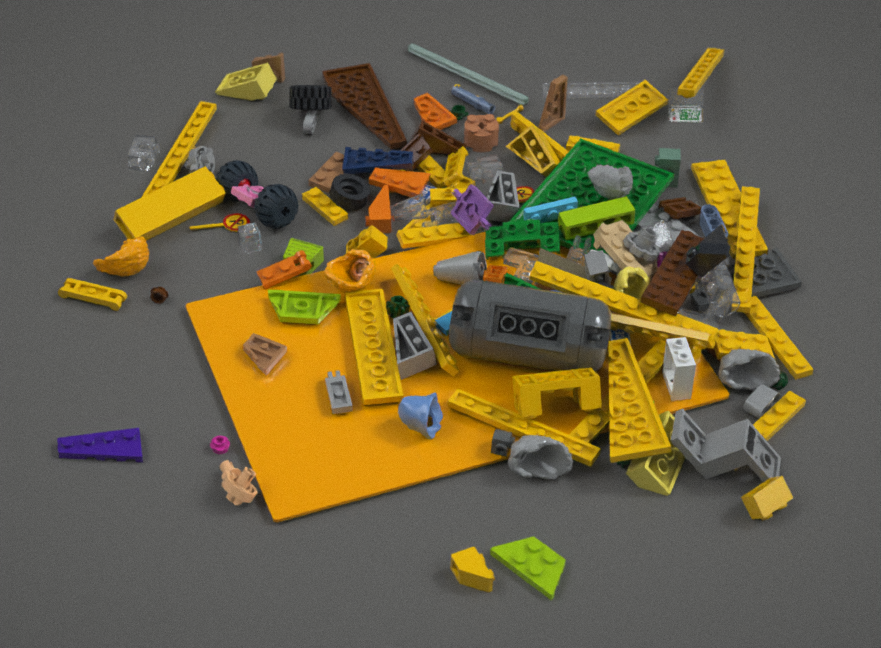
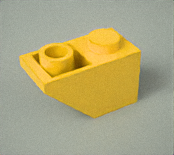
M371 225L367 229L362 230L357 237L347 242L346 253L351 251V249L365 250L370 254L371 258H376L387 249L388 237Z
M475 546L451 554L450 568L459 584L485 592L492 591L493 581H495L493 571L487 568L483 555L478 553Z

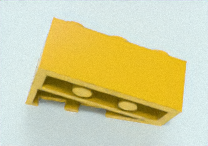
M533 125L506 146L546 177L560 163L543 132Z

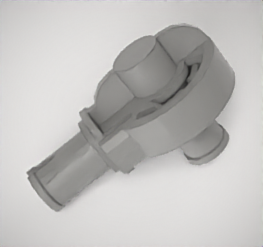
M205 146L191 149L188 160L185 162L186 169L192 173L206 166L213 173L215 169L213 150Z

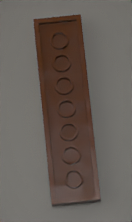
M681 230L644 291L640 303L677 316L699 277L685 264L686 253L705 237L702 238L694 235L691 231Z

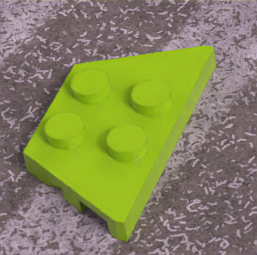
M268 289V298L280 322L319 324L341 302V294Z
M534 536L490 549L491 556L548 599L552 600L554 598L556 587L565 568L566 560Z

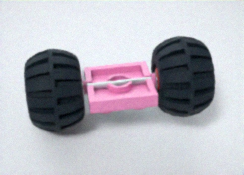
M233 160L225 163L216 174V181L224 187L226 193L224 199L233 202L239 200L246 202L249 207L254 208L258 220L266 227L274 229L283 228L295 219L299 208L296 194L291 188L282 184H272L265 188L258 186L257 173L249 163Z

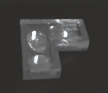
M510 247L503 259V264L518 268L514 276L532 284L533 281L529 280V275L535 262L538 261L539 255Z

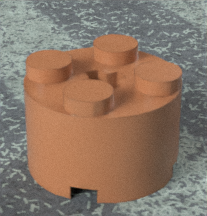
M469 115L464 125V144L467 145V148L471 147L475 152H489L492 150V147L498 145L499 124L494 115Z

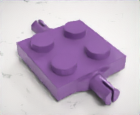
M472 184L463 193L458 189L453 190L452 195L457 199V202L451 211L452 216L469 234L475 235L481 225L485 230H489L491 224L486 218L494 205Z

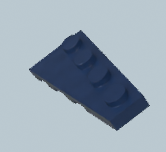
M345 146L342 170L343 174L372 173L375 168L392 170L413 169L414 155L411 151L391 150L390 152H384L382 149L367 151L366 148L352 150L351 147Z

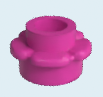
M216 436L211 440L210 447L214 453L224 454L228 451L230 442L225 436Z

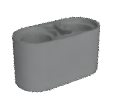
M761 384L747 398L743 410L760 419L779 401L780 393Z

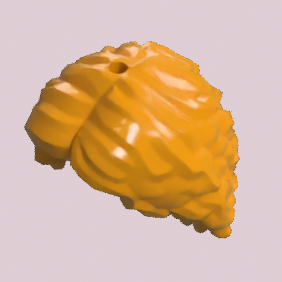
M144 237L127 239L123 241L119 251L108 257L106 256L104 260H94L93 265L97 271H101V273L106 272L109 275L121 277L135 275L145 268L149 259L146 239Z
M351 249L345 255L329 261L324 275L327 282L331 283V286H335L338 291H358L373 280L376 262L367 251Z

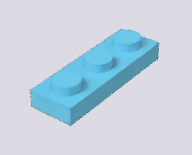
M576 197L525 208L524 221L535 219L540 220V223L557 220L559 212L578 208V201Z

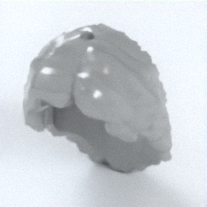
M596 165L587 173L595 190L604 198L613 200L626 197L632 189L633 176L629 167L624 166L617 169L609 165Z
M737 349L731 350L721 358L718 376L721 382L730 388L755 391L761 384L769 388L771 385H775L780 378V370L776 360L766 352Z
M526 435L511 445L508 465L512 471L525 478L533 476L535 478L556 480L557 477L570 472L573 460L568 447L560 441L546 436Z

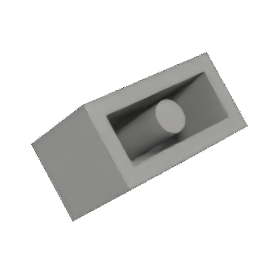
M593 250L585 254L587 279L595 283L601 281L609 284V270L603 250Z

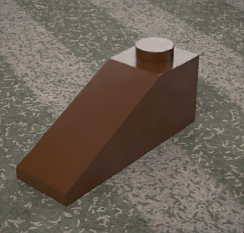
M423 120L411 137L412 140L420 134L434 150L432 153L451 154L458 152V149L461 147L466 148L467 146Z

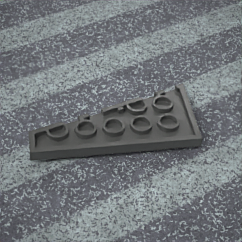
M777 247L772 249V252L768 255H761L760 259L754 262L752 296L762 297L801 288V280ZM734 271L730 272V275L726 278L721 277L717 279L715 284L706 285L691 294V301L698 311L731 304Z

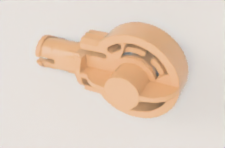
M223 461L220 464V470L223 472L221 485L228 493L226 498L236 506L241 505L243 502L251 503L257 494V489L250 483L256 476V473L252 469H248V467H245L242 472L240 469L234 468L231 461Z

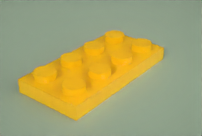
M644 80L596 110L595 115L617 135H620L667 105L668 99L648 81Z

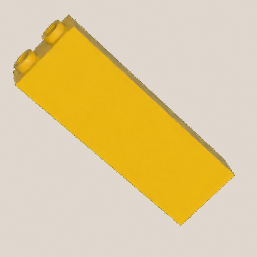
M204 166L115 210L113 220L127 239L144 237L147 241L222 203L226 193L224 187L216 181L214 174Z

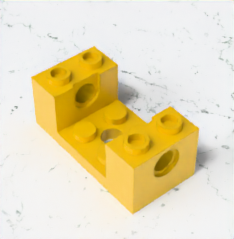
M592 368L512 376L514 407L525 419H534L537 415H542L540 391H543V393H553L556 389L564 391L573 390V401L579 404L581 410L594 412L597 408H602L600 376Z

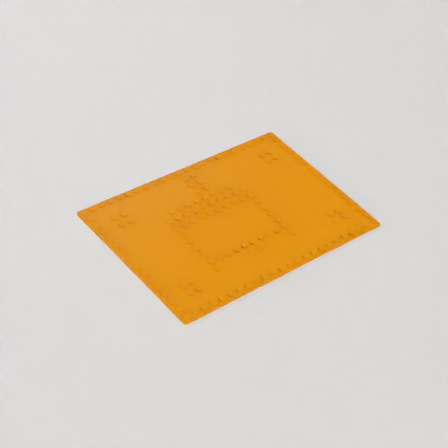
M485 232L374 258L376 268L373 280L358 291L383 289L385 303L386 301L391 302V298L397 295L403 296L406 299L391 270L397 264L401 268L405 267L412 275L410 278L417 284V291L424 298L423 303L431 311L429 313L430 316L437 318L453 308L456 292L461 285L438 280L437 276H434L433 273L434 265L438 261L476 251L483 252L486 258ZM561 245L560 254L554 253L585 266L584 255ZM504 247L505 258H502V256L489 257L486 260L487 268L489 265L508 266V274L534 285V281L529 280V275L535 262L538 261L540 248L505 250ZM325 270L290 278L267 289H264L263 285L186 304V310L252 470L256 473L255 478L271 517L276 523L509 459L511 449H509L507 457L491 453L494 432L496 429H502L448 407V400L457 389H460L519 414L514 407L512 376L553 372L461 356L453 350L449 341V335L446 336L442 333L444 336L442 338L443 341L448 344L450 354L457 361L456 366L459 372L452 376L442 369L435 355L437 365L402 380L400 378L403 398L407 396H427L435 392L437 393L443 419L439 422L441 429L430 440L421 433L409 429L401 421L398 414L400 402L363 404L345 292L338 291L335 286H331V283L327 282L324 275ZM610 272L609 277L612 278L611 285L614 286L617 275ZM268 289L341 294V302L319 324L280 322L268 298ZM410 307L409 312H411V313L413 314L414 318L416 319V317H415V315H414V313H413V311H412V309H411V307ZM611 311V313L621 315L617 312ZM388 315L397 360L393 318ZM636 332L635 334H630L631 348L637 363L660 340L659 337L652 336V338H648ZM253 333L287 346V352L268 375H265L243 350V344ZM608 347L603 367L597 372L600 376L601 400L609 393ZM702 353L700 362L695 368L691 399L671 400L662 374L663 367L646 384L658 415L666 411L675 414L680 409L686 411L729 398V392ZM339 370L341 376L345 375L353 411L333 414L325 378H328L327 372H332L333 377H336L335 371ZM556 389L553 393H543V391H540L542 415H537L532 420L569 435L590 412L581 410L579 404L573 401V390L564 391ZM428 417L427 427L433 425L432 417ZM608 425L600 434L609 432L610 425ZM512 434V437H515V442L521 439V437Z

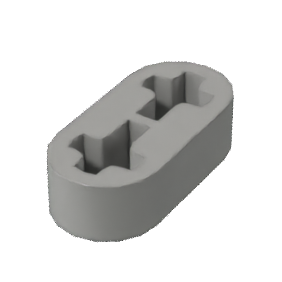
M318 110L307 111L303 124L304 134H313L318 120Z

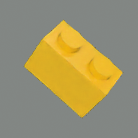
M777 476L767 479L743 495L741 499L751 519L761 518L763 521L772 517V512L775 510L778 511L785 508L787 502L793 499V496L783 476Z

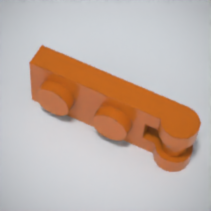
M300 250L287 259L256 271L264 289L310 270L312 265L306 259V253Z

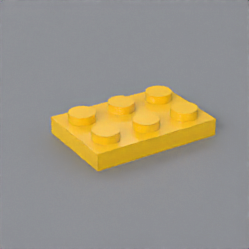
M721 329L717 331L714 338L716 341L714 349L718 359L727 355L731 350L737 349L766 352L775 359L767 336L762 334H748Z

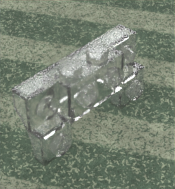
M725 260L702 278L700 276L697 278L694 284L695 290L704 287L710 303L704 311V319L707 325L716 328L723 318L736 312L741 304Z

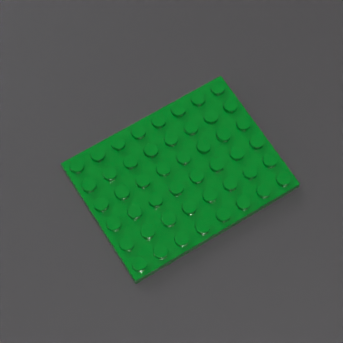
M580 138L511 220L524 221L525 208L576 197L578 208L609 201L611 199L600 196L598 191L595 190L587 173L596 165H609L617 169L626 166L629 167L633 176L632 189L626 195L635 209L634 224L628 225L631 231H633L673 181L674 173ZM559 229L561 246L583 255L590 252L591 249L596 250L593 245L595 242L593 234L565 240ZM604 248L598 249V251H602V250H603V252H604L605 254L609 255V254L604 250Z

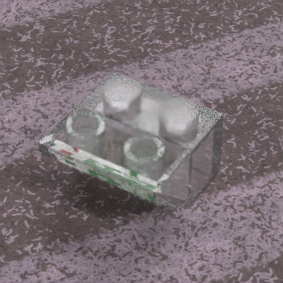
M669 88L667 91L669 122L703 123L704 89H700L695 97L684 98L682 95H677L678 88Z

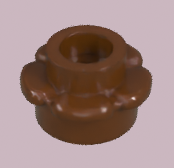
M161 286L153 287L150 291L151 300L157 304H162L169 297L168 292Z

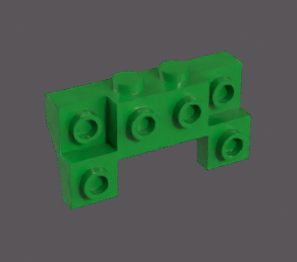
M528 219L526 221L511 220L503 222V226L489 227V230H485L486 260L489 257L502 256V258H505L504 247L505 250L542 248L551 253L557 252V254H560L559 222L540 223V220Z

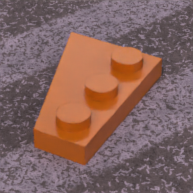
M429 93L414 98V105L424 122L439 130L457 123V117Z
M375 168L369 177L368 184L380 188L388 185L389 191L419 199L430 179L431 173Z

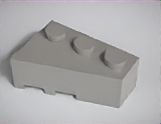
M497 170L486 197L494 207L486 219L508 222L518 212L519 201L514 173Z
M409 312L394 318L397 365L401 380L437 365L434 349L413 314Z

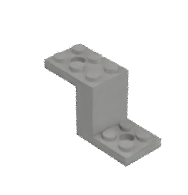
M684 409L676 411L671 436L672 444L682 452L684 457L691 462L696 471L705 479L747 464L759 476L762 483L771 477L779 476L781 457L748 419L705 434Z

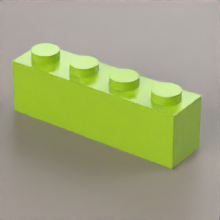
M627 196L558 213L559 229L565 240L594 234L602 223L609 225L623 220L624 223L630 225L634 224L635 209Z

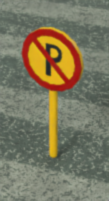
M528 186L516 187L519 203L526 202L535 192L534 189Z
M233 213L227 215L223 219V223L190 226L189 229L195 230L224 226L229 231L240 232L250 226V220L244 214Z

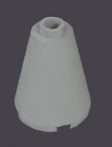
M476 251L441 260L434 265L433 273L434 276H437L438 280L459 285L469 280H483L484 270H487L486 258L483 252Z

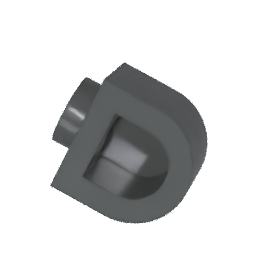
M496 429L492 438L491 453L507 457L511 445L515 442L512 432Z

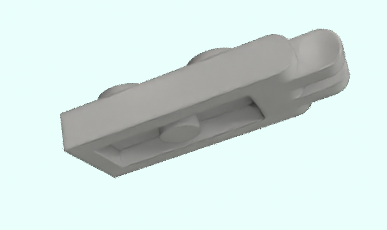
M339 370L335 371L336 377H333L332 372H327L328 378H325V384L332 413L338 414L353 411L345 375L341 376Z

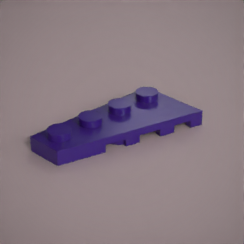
M139 428L57 438L59 458L85 460L87 457H94L97 460L104 461L105 458H117V461L126 462V459H135L136 462H143Z

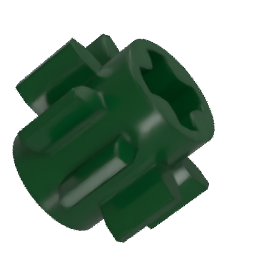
M393 296L391 302L386 301L387 313L393 319L405 313H409L410 305H408V301L403 296Z

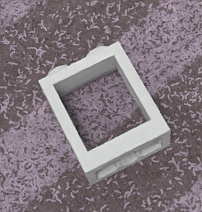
M686 337L666 339L662 374L671 400L691 399L696 364Z

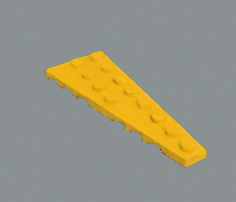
M628 338L608 341L610 462L614 463L670 453V442Z

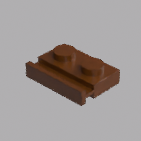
M420 134L415 136L400 150L411 151L414 155L413 169H406L405 171H413L434 151Z
M686 197L662 200L658 205V208H664L663 211L674 219L700 215L702 208L691 200L686 201Z

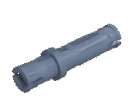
M457 85L452 88L451 94L473 105L477 110H482L487 114L494 113L495 105L485 101L483 97H477Z

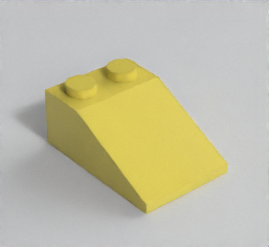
M265 63L227 74L215 92L217 95L239 99L262 100L268 96L267 94L273 88L277 79L269 64Z

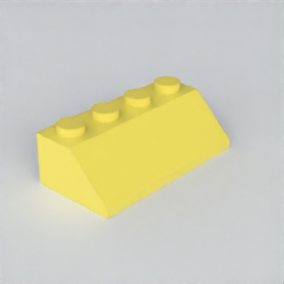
M669 411L659 414V417L670 442L671 452L632 459L626 474L639 488L668 496L673 489L685 457L672 444L671 436L675 417Z

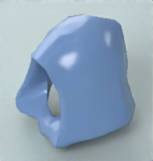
M435 392L427 396H407L401 400L398 407L401 421L409 429L419 432L427 439L432 440L436 432L441 429L439 422L443 419L437 393ZM428 417H432L433 425L427 427Z

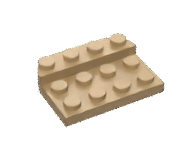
M623 220L609 225L602 223L593 234L595 239L593 245L596 250L604 248L622 270L625 267H640L651 281L658 270L657 259L646 261L632 254L629 248L624 246V238L632 231Z

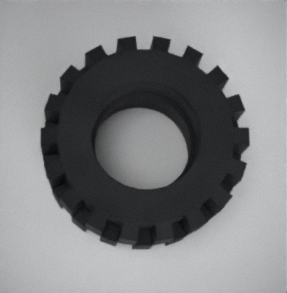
M292 85L289 87V108L295 110H328L332 108V87L327 85Z

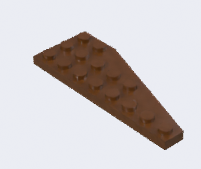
M370 63L322 71L325 84L332 87V97L386 146L394 149L407 145L406 137Z

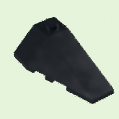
M722 224L709 233L695 247H691L686 253L685 264L701 278L729 256L730 244L727 242L728 238L725 236L726 232Z

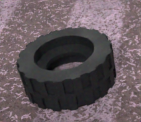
M340 174L333 179L329 194L333 203H336L337 206L343 209L358 210L366 206L371 189L369 184L359 176ZM342 189L352 190L356 192L358 195L348 194L344 192Z

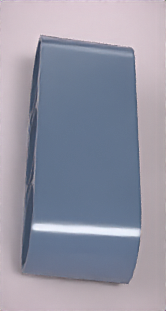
M710 204L702 206L699 224L705 237L722 224L726 232L725 236L728 238V231L717 208Z

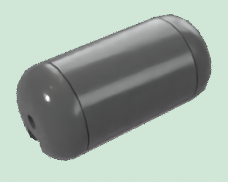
M469 280L463 283L457 290L453 301L449 325V341L456 353L468 358L549 371L592 368L597 373L603 367L606 358L611 328V311L602 300L593 297L588 298L586 296L484 280Z

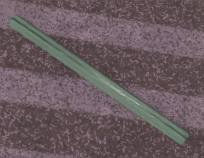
M414 43L408 46L410 53L525 106L529 102L527 96Z

